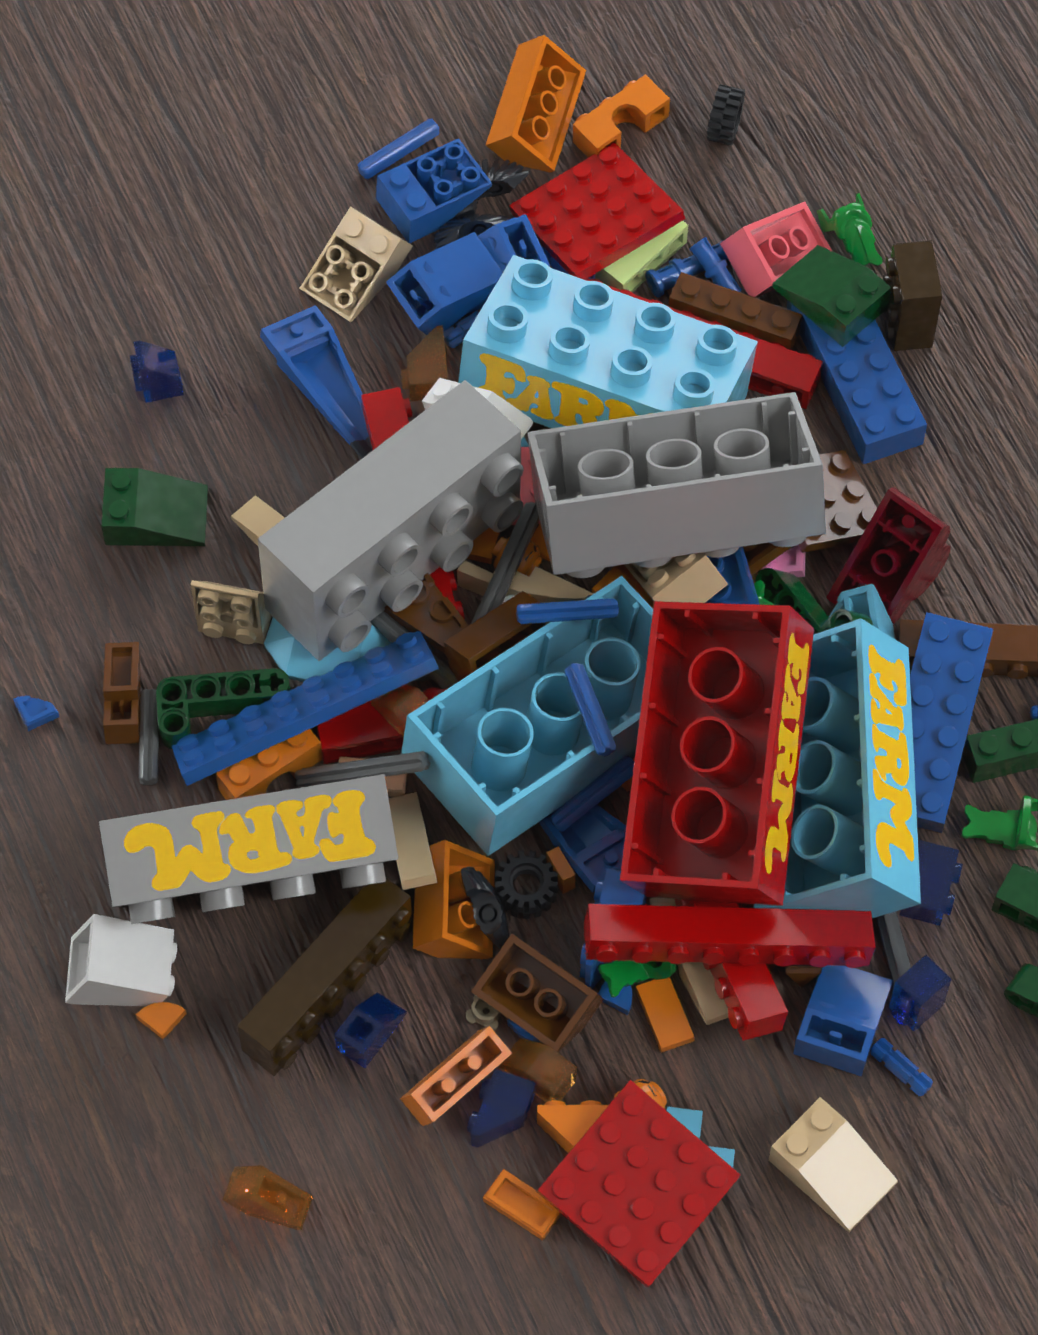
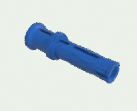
M720 243L712 245V248L721 260H729ZM692 255L682 260L674 258L669 261V265L656 271L650 269L646 271L645 277L648 287L654 296L661 297L664 295V291L675 286L681 272L694 276L705 270L695 255Z

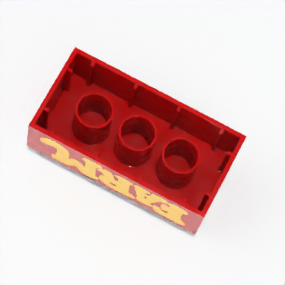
M654 601L620 881L646 897L783 906L814 627L791 606Z

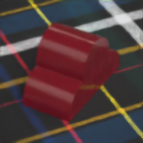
M895 487L888 489L826 598L837 605V599L841 592L873 584L894 625L911 601L917 599L926 591L945 565L951 547L946 544L950 533V526Z

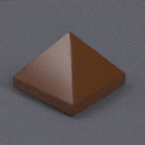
M790 965L784 967L786 974L800 987H804L821 973V967H813L811 965Z

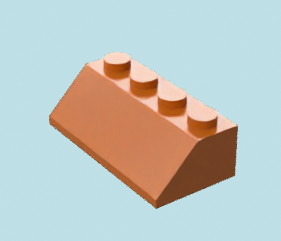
M545 35L518 45L486 146L504 161L510 160V164L516 162V165L520 164L523 167L553 172L558 162L586 70Z

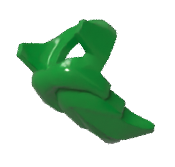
M856 193V202L838 208L833 213L832 219H829L824 209L817 210L822 232L834 230L838 238L843 240L845 250L850 253L853 261L864 266L867 264L876 266L882 264L883 260L874 245L875 237L871 231V217L865 209L860 193Z
M1023 796L1019 810H1007V813L996 810L984 812L971 805H966L964 813L969 824L962 830L961 836L966 839H985L988 843L1002 844L1003 848L1013 851L1021 849L1038 851V843L1035 842L1037 822L1031 814L1032 811H1038V799Z
M614 960L607 964L598 965V970L607 982L609 993L613 998L619 995L623 987L648 978L665 979L673 975L678 969L675 964L670 962H663L662 966H657L655 961L636 963L634 961Z

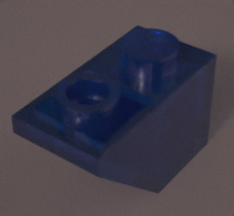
M140 340L134 341L135 355L129 356L136 392L143 391L145 403L184 395L175 351Z
M377 992L357 1005L335 1033L336 1050L363 1068H366L405 1017L407 1011Z
M497 1069L494 1070L491 1080L485 1078L479 1093V1099L483 1100L479 1112H472L467 1126V1132L471 1133V1145L475 1147L483 1146L524 1127L535 1097L536 1082Z

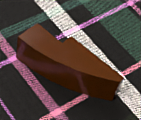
M139 642L105 643L103 728L106 744L139 743L141 693Z

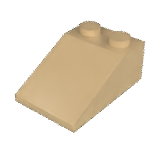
M821 1097L771 1146L769 1161L849 1233L898 1183L895 1176L850 1123Z

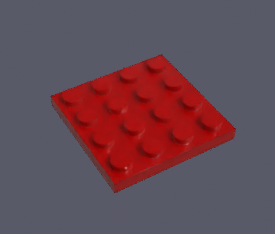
M616 143L610 144L602 149L598 155L590 156L509 205L511 214L515 218L527 215L539 243L570 275L586 280L685 220L683 209Z
M629 1080L536 1192L644 1286L649 1287L741 1174L633 1081Z

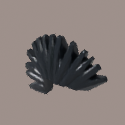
M496 158L491 169L487 159L482 161V165L477 161L478 165L492 182V186L455 215L454 218L475 214L476 204H478L477 200H480L482 197H495L510 193L530 173L527 170L522 172L523 166L520 164L516 166V162L510 164V160H506L500 167V160Z
M475 213L474 215H467V217L454 218L438 229L439 233L435 234L434 243H437L435 247L436 249L441 248L473 232L480 235L495 224L510 220L511 218L501 215L491 216L489 213L481 216L479 213Z
M470 866L462 868V881L466 895L471 898L473 903L474 919H476V923L480 926L482 932L501 949L509 938L506 914L501 900L491 883L480 871H476L474 867Z

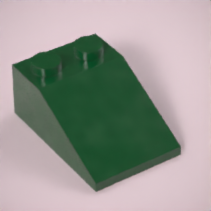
M819 245L772 284L775 290L842 347L888 308L891 286L871 269Z
M105 468L101 525L105 545L205 546L208 485L141 468Z

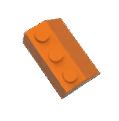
M447 840L430 845L437 883L415 887L413 949L437 958H492L493 942L482 932L480 926L476 923V919H474L473 903L471 898L466 895L461 869L468 866L474 867L476 871H480L494 888L495 860Z

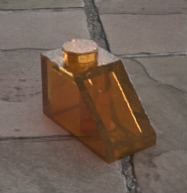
M436 326L407 356V369L401 370L402 389H409L410 401L423 400L439 378L448 380L443 326Z
M405 684L373 699L371 705L404 737L407 715L430 700L418 688Z
M521 1037L510 1049L512 1054L498 1065L545 1102L561 1101L576 1082L577 1067L550 1046Z
M262 1165L235 1166L222 1200L249 1216L295 1230H302L313 1196Z

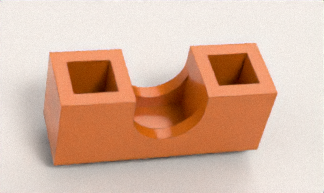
M645 74L637 81H630L615 96L605 98L590 113H584L579 116L573 124V143L588 158L594 154L598 155L602 149L612 143H616L621 148L622 132L616 125L624 122L633 123L646 133L669 117L670 98Z
M308 729L216 773L218 789L226 800L266 794L267 787L281 774L290 771L294 777L297 770L312 767L323 760L321 742L312 730Z

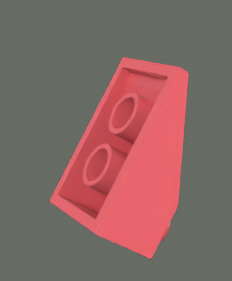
M805 201L744 226L720 243L748 296L754 298L774 290L772 287L773 282L817 245L832 251Z

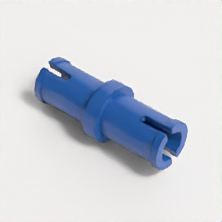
M706 237L689 248L706 271L704 275L707 279L711 278L714 284L737 292L743 290L726 268L728 263L725 259L721 260Z

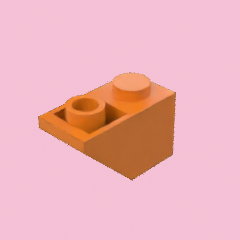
M557 1100L548 1101L544 1105H537V1124L569 1153L608 1105H602L601 1102L594 1100L583 1101L580 1105H566L565 1102Z

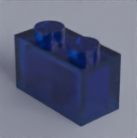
M918 840L921 904L902 909L900 916L940 926L943 914L951 915L955 895L949 894L951 883L958 884L963 864L957 863L959 850Z
M927 955L895 981L889 1005L894 1019L903 1026L907 1025L913 1031L918 1029L944 1006L951 983V978Z

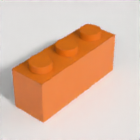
M487 1026L472 1035L403 1095L400 1100L422 1126L431 1124L508 1058L512 1052L490 1026Z

